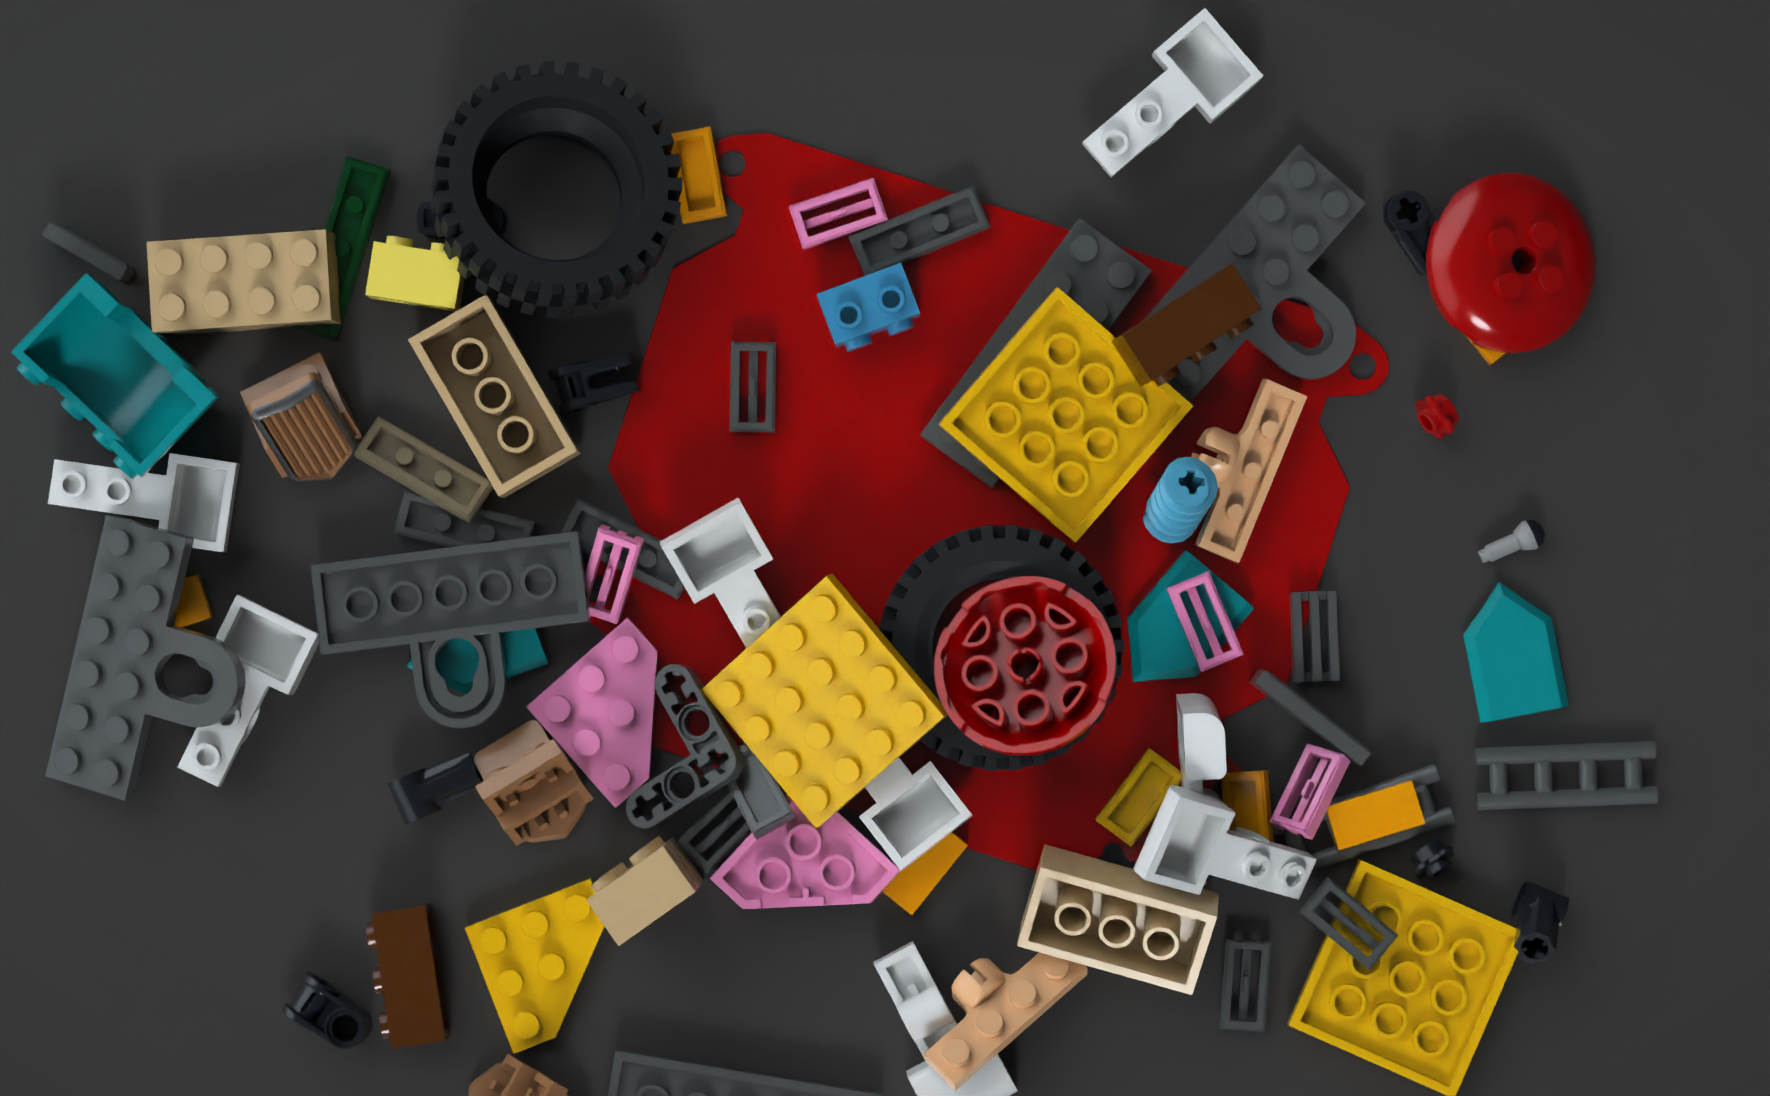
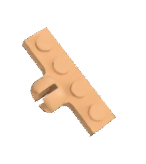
M1262 379L1245 423L1238 434H1232L1218 427H1211L1206 429L1200 436L1196 445L1217 453V456L1213 458L1203 453L1198 455L1193 452L1191 458L1199 459L1210 467L1215 474L1218 489L1217 496L1208 510L1194 544L1195 546L1233 562H1240L1307 396L1271 380Z
M1040 952L1020 970L1011 975L1003 973L988 958H979L969 964L975 970L973 974L970 975L967 971L962 970L951 986L952 999L965 1010L966 1016L924 1053V1060L956 1091L1087 976L1088 968L1085 965Z

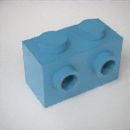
M901 262L816 294L835 347L838 348L845 345L847 352L871 344L872 339L870 335L887 329L889 336L909 330L915 327L912 319L920 317V311Z

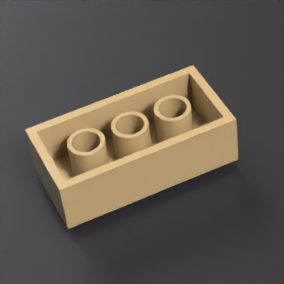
M323 229L146 242L152 332L163 336L341 324L336 234Z
M487 294L408 339L499 497L505 498L581 454L498 308Z
M659 835L629 858L633 864L631 867L627 868L622 861L590 885L595 893L586 901L618 946L691 896L703 883L704 879L682 848L676 843L674 837L664 843Z
M1044 844L1022 917L1017 946L1192 995L1217 920L1219 893L1202 888L1200 895L1146 881L1132 868Z

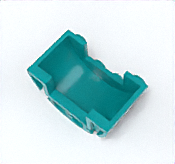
M86 273L11 353L21 361L16 368L26 379L35 386L42 382L55 388L65 397L60 404L69 414L78 421L85 417L97 428L92 435L110 452L114 451L118 455L113 462L131 479H134L137 475L144 477L210 408L219 396L211 386L207 388L204 385L207 380L164 337L152 332L150 324L131 307L114 299L116 295L111 290Z

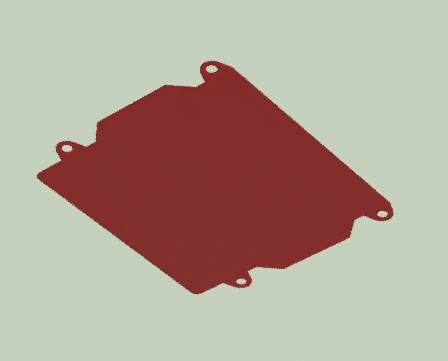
M770 133L732 135L719 140L715 144L718 164L722 155L731 150L741 153L746 161L745 169L739 176H727L720 169L724 194L743 209L736 234L672 269L637 377L642 391L631 395L608 466V470L638 529L662 541L739 497L773 557V560L754 571L781 617L826 576L833 574L878 628H880L881 618L890 593L905 570L932 545L955 533L987 525H1016L1021 528H1032L1042 531L1043 534L1053 538L1056 537L1067 543L1068 547L1083 555L1087 559V563L1102 576L1104 585L1107 590L1111 591L1114 597V605L1117 614H1120L1123 626L1121 627L1122 639H1124V652H1122L1121 665H1123L1121 678H1118L1115 688L1117 691L1113 701L1109 702L1104 711L1106 714L1101 721L1092 727L1089 731L1090 734L1081 742L1078 741L1070 747L1068 752L1059 757H1053L1041 765H1032L1021 770L991 771L972 766L968 767L943 757L920 740L899 758L912 774L931 761L966 805L973 816L953 832L968 843L966 847L968 849L1037 871L1044 844L1098 859L1104 853L1106 844L1117 843L1122 847V854L1129 861L1136 862L1157 814L1132 847L1097 822L1095 818L1148 748L1181 771L1178 755L1176 694L1198 693L1207 696L1215 704L1223 723V720L1230 715L1267 697L1249 683L1257 670H1268L1287 685L1292 669L1289 592L1317 591L1350 488L1324 435L1319 420L1327 397L1363 395L1376 390L1388 376L1389 364L1387 354L1376 340L1355 324L1356 341L1352 354L1346 363L1326 377L1305 380L1295 378L1283 372L1246 339L1190 402L1193 405L1191 410L1079 540L1074 543L1000 478L993 488H990L920 436L929 421L1070 230L980 201L990 225L989 229L902 264L920 311V317L912 319L915 327L889 336L887 329L870 335L872 339L871 344L847 352L845 345L838 348L835 347L816 294L864 276L849 240V236L856 233L803 250L789 206L874 178L887 219L890 220L951 195L953 192ZM865 191L800 214L804 221L870 199L871 197L869 191ZM874 208L806 231L808 237L875 215L876 212ZM1119 246L1149 268L1151 273L1108 331L1117 338L1143 321L1189 268ZM1286 299L1277 304L1273 311L1272 323L1275 331L1285 341L1298 342L1306 348H1313L1320 344L1323 337L1322 329L1315 322L1313 310L1310 307ZM731 342H776L775 433L730 432ZM740 351L739 422L748 423L749 351ZM758 351L757 423H766L767 352ZM1365 353L1374 359L1376 369L1370 378L1361 380L1351 374L1349 365L1351 359L1356 354ZM1262 379L1271 380L1307 396L1239 563L1194 545L1208 511L1192 536L1183 542L1173 544L1162 542L1150 534L1143 521L1146 502L1169 464L1178 458L1192 457L1193 452L1198 455L1203 453L1216 458L1217 453L1196 445L1203 432L1211 427H1218L1232 434H1238L1245 423ZM1185 550L1204 564L1254 608L1234 631L1244 655L1200 672L1196 677L1132 682L1127 618ZM600 560L596 576L604 578L607 563ZM587 563V564H584L585 572H586L588 563ZM616 569L605 609L610 611L612 610L623 573L619 569ZM633 577L621 618L617 624L590 615L591 623L602 631L605 637L627 617L630 618L658 650L656 677L658 672L667 665H687L697 672L705 686L746 649L715 593L694 604L685 588L678 600ZM990 580L975 584L959 593L947 605L938 620L934 632V659L941 633L944 627L947 628L955 615L962 608L961 604L977 591L1000 580ZM588 601L590 604L596 605V602ZM1301 601L1302 635L1309 616L1308 601ZM1227 641L1221 647L1223 653L1231 650ZM1035 661L1023 663L1017 671V676L1029 679V676L1036 671L1039 663ZM673 675L675 683L670 687L671 692H680L687 702L685 705L698 702L697 697L695 699H688L684 695L681 685L686 682L685 677ZM655 689L652 747L688 757L691 754ZM685 705L679 706V709L681 710ZM702 710L695 711L689 720L690 729L695 735L701 736L709 728L708 715ZM722 716L737 745H743L744 741ZM717 752L715 753L716 756H717V758H719V757H721V756L724 755V754H718ZM1226 756L1227 772H1243L1238 765ZM714 763L713 765H711V766H714V767H717V768H718V766H717L716 763ZM1221 779L1202 780L1203 788L1213 791L1215 784L1221 781ZM864 788L842 808L863 814L876 804V801Z

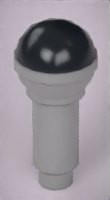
M1524 520L1513 530L1512 534L1485 545L1484 549L1478 551V555L1482 563L1498 560L1520 549L1522 551L1536 550L1545 540L1544 529L1535 520Z

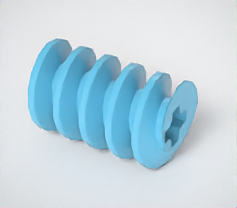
M1191 457L1178 458L1169 464L1147 500L1146 510L1143 514L1145 527L1152 536L1162 542L1172 544L1183 542L1192 536L1217 496L1218 484L1215 474L1210 467L1201 460Z

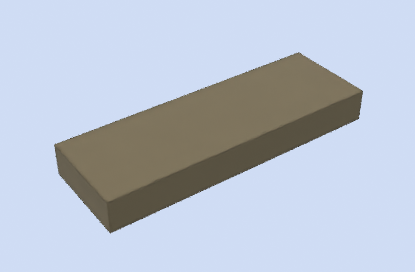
M379 416L354 452L357 459L469 524L493 489L491 482L485 477Z

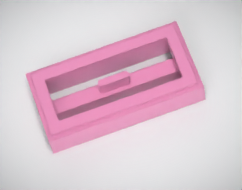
M874 178L789 206L803 250L865 230L888 220ZM869 191L870 199L804 221L802 220L800 213ZM871 208L875 209V215L808 237L806 230Z
M602 524L598 528L585 572L588 601L606 541L614 544L596 605L589 603V610L591 616L617 624L623 612L644 538L639 536L632 538L627 536V532L621 530L615 532L610 530L609 526ZM626 547L629 548V553L612 610L610 611L605 609L622 549Z
M1209 571L1166 588L1201 672L1244 655ZM1202 583L1231 649L1227 652H1222L1195 586ZM1183 591L1188 593L1214 655L1210 659H1206L1179 593Z
M1307 743L1269 823L1276 829L1282 831L1287 829L1291 834L1297 836L1302 834L1305 838L1313 840L1350 760L1342 753ZM1321 758L1311 780L1308 779L1317 759ZM1300 794H1301V795H1302L1301 801H1300V803H1299V805H1298V807H1297V809H1296V811H1295V813H1294L1292 819H1289V817H1290V815H1291V813H1292V811H1293V809H1294V807H1295V805H1296V803H1297V801H1298V799H1299V797H1300Z

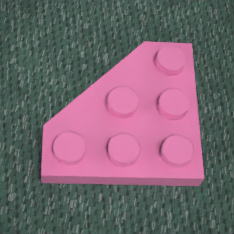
M628 617L526 706L614 808L618 807L635 790L643 785L650 778L658 650Z
M786 794L785 797L796 819L759 839H756L753 833H751L710 879L742 909L871 904L900 873V870L894 862L838 811L816 829L788 794Z

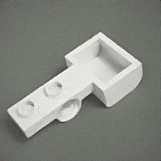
M1206 8L1201 10L1153 52V59L1165 72L1082 142V145L1111 178L1145 148L1164 135L1193 107H1196L1211 124L1263 78V74Z
M169 453L166 475L147 473L144 477L137 475L134 479H131L119 468L54 459L48 504L159 520L158 528L193 537L192 548L227 553L240 464Z
M739 497L660 541L663 551L694 604L715 593L746 648L781 618L769 594L754 571L773 560V557Z
M236 595L216 638L228 644L236 652L243 665L245 691L242 701L237 710L225 721L212 726L197 727L178 765V768L217 787L222 785L241 744L245 742L253 729L260 713V705L269 687L287 695H293L319 644L317 632L241 595Z
M1176 694L1181 787L1211 795L1221 800L1217 793L1203 788L1202 780L1221 779L1227 772L1225 730L1216 706L1210 698L1203 694Z
M898 758L865 787L876 801V804L860 815L859 818L899 870L903 871L973 815L931 761L912 774L903 761Z
M1170 785L1133 870L1146 881L1200 895L1208 875L1299 900L1317 859L1309 852L1271 842L1262 835L1242 827H1235L1233 831L1229 830L1236 813L1221 800L1211 795Z
M912 941L873 963L894 1001L908 1032L924 1058V1053L955 1027L957 1022L916 945ZM999 1053L956 1091L926 1061L906 1071L907 1077L917 1096H1010L1018 1092Z

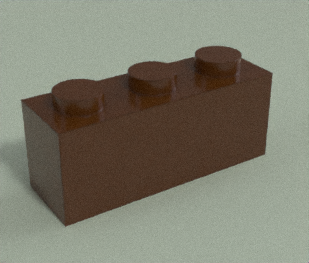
M1232 263L1111 342L1140 387L1153 380L1157 387L1181 373L1177 364L1189 356L1196 363L1217 349L1213 342L1215 339L1226 332L1233 339L1253 326L1254 323L1250 317L1262 308Z
M427 903L374 912L371 914L372 922L366 923V934L370 950L377 949L379 967L373 968V982L376 994H383L386 1011L379 1013L383 1039L390 1038L391 1049L446 1041L450 1037L431 904Z

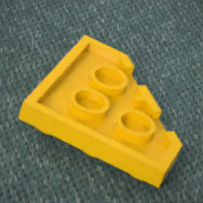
M592 878L465 927L513 1054L556 1038L605 927L586 901L595 893L590 886L594 883Z

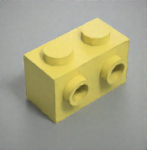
M387 236L386 243L374 241L366 296L376 300L453 312L460 309L465 279L457 271L459 258L456 256L449 260L443 250L444 244L431 243L430 250L414 248V240L403 237Z

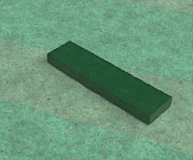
M346 156L324 229L336 234L341 324L296 326L294 328L338 341L390 176V169Z

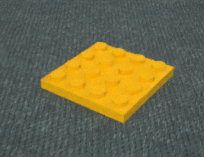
M1056 287L938 425L1072 542L1076 543L1191 410L1193 405L1167 382L1157 387L1153 380L1140 387L1111 342L1116 337L1060 288Z
M833 574L826 576L701 689L816 829L823 825L947 716L941 702Z
M1359 859L1345 891L1393 930L1398 937L1373 967L1368 970L1326 935L1287 1025L1444 1095L1456 1096L1518 954V950L1514 947L1516 928ZM1342 900L1340 901L1338 909L1378 943L1384 938L1382 933ZM1333 917L1330 926L1368 957L1373 950Z

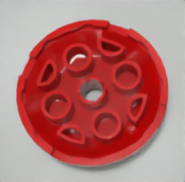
M1499 173L1477 179L1464 186L1449 199L1451 201L1444 209L1439 220L1434 222L1427 244V279L1432 297L1440 313L1451 327H1456L1465 336L1470 338L1473 344L1490 351L1520 353L1549 345L1563 336L1576 323L1592 293L1596 273V256L1593 239L1583 215L1561 190L1543 179L1532 175ZM1514 252L1521 259H1524L1519 272L1515 270L1512 264Z
M1020 576L1000 580L982 588L961 604L962 608L952 619L947 628L944 627L938 641L934 659V677L939 699L956 727L972 741L987 749L1009 755H1035L1060 748L1082 735L1097 720L1111 696L1117 672V656L1110 628L1098 608L1089 599L1071 589L1065 583L1037 576ZM1035 661L1039 664L1036 671L1029 676V679L1017 676V671L1023 663Z

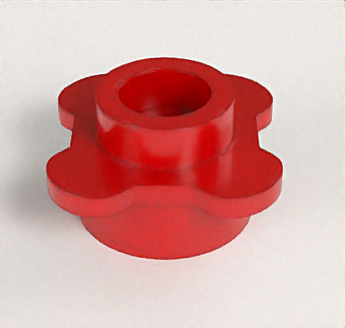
M1438 393L1434 396H1426L1425 402L1418 400L1415 403L1418 421L1426 432L1433 434L1438 439L1443 438L1445 433L1450 435L1454 432V425L1458 423L1459 417L1454 405L1447 397Z

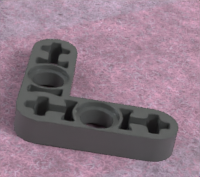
M670 664L663 667L655 679V689L691 755L644 784L629 796L626 802V814L629 821L639 828H657L664 825L733 781L740 775L743 769L744 758L739 746L720 712L701 690L704 684L693 668L687 665ZM673 675L685 677L686 682L681 685L684 695L688 699H695L697 697L698 702L685 705L687 702L680 692H671L670 687L675 683ZM685 705L681 710L679 709V706ZM698 710L704 711L709 718V728L701 736L695 735L689 726L691 715ZM716 752L718 754H728L729 760L724 763L726 771L715 769L707 774L701 771L700 768H708L716 763L718 760ZM683 772L689 773L695 782L693 793L686 798L679 796L675 790V780ZM663 796L668 799L669 802H661L652 809L653 818L651 816H642L641 810L645 807L643 799L654 801Z

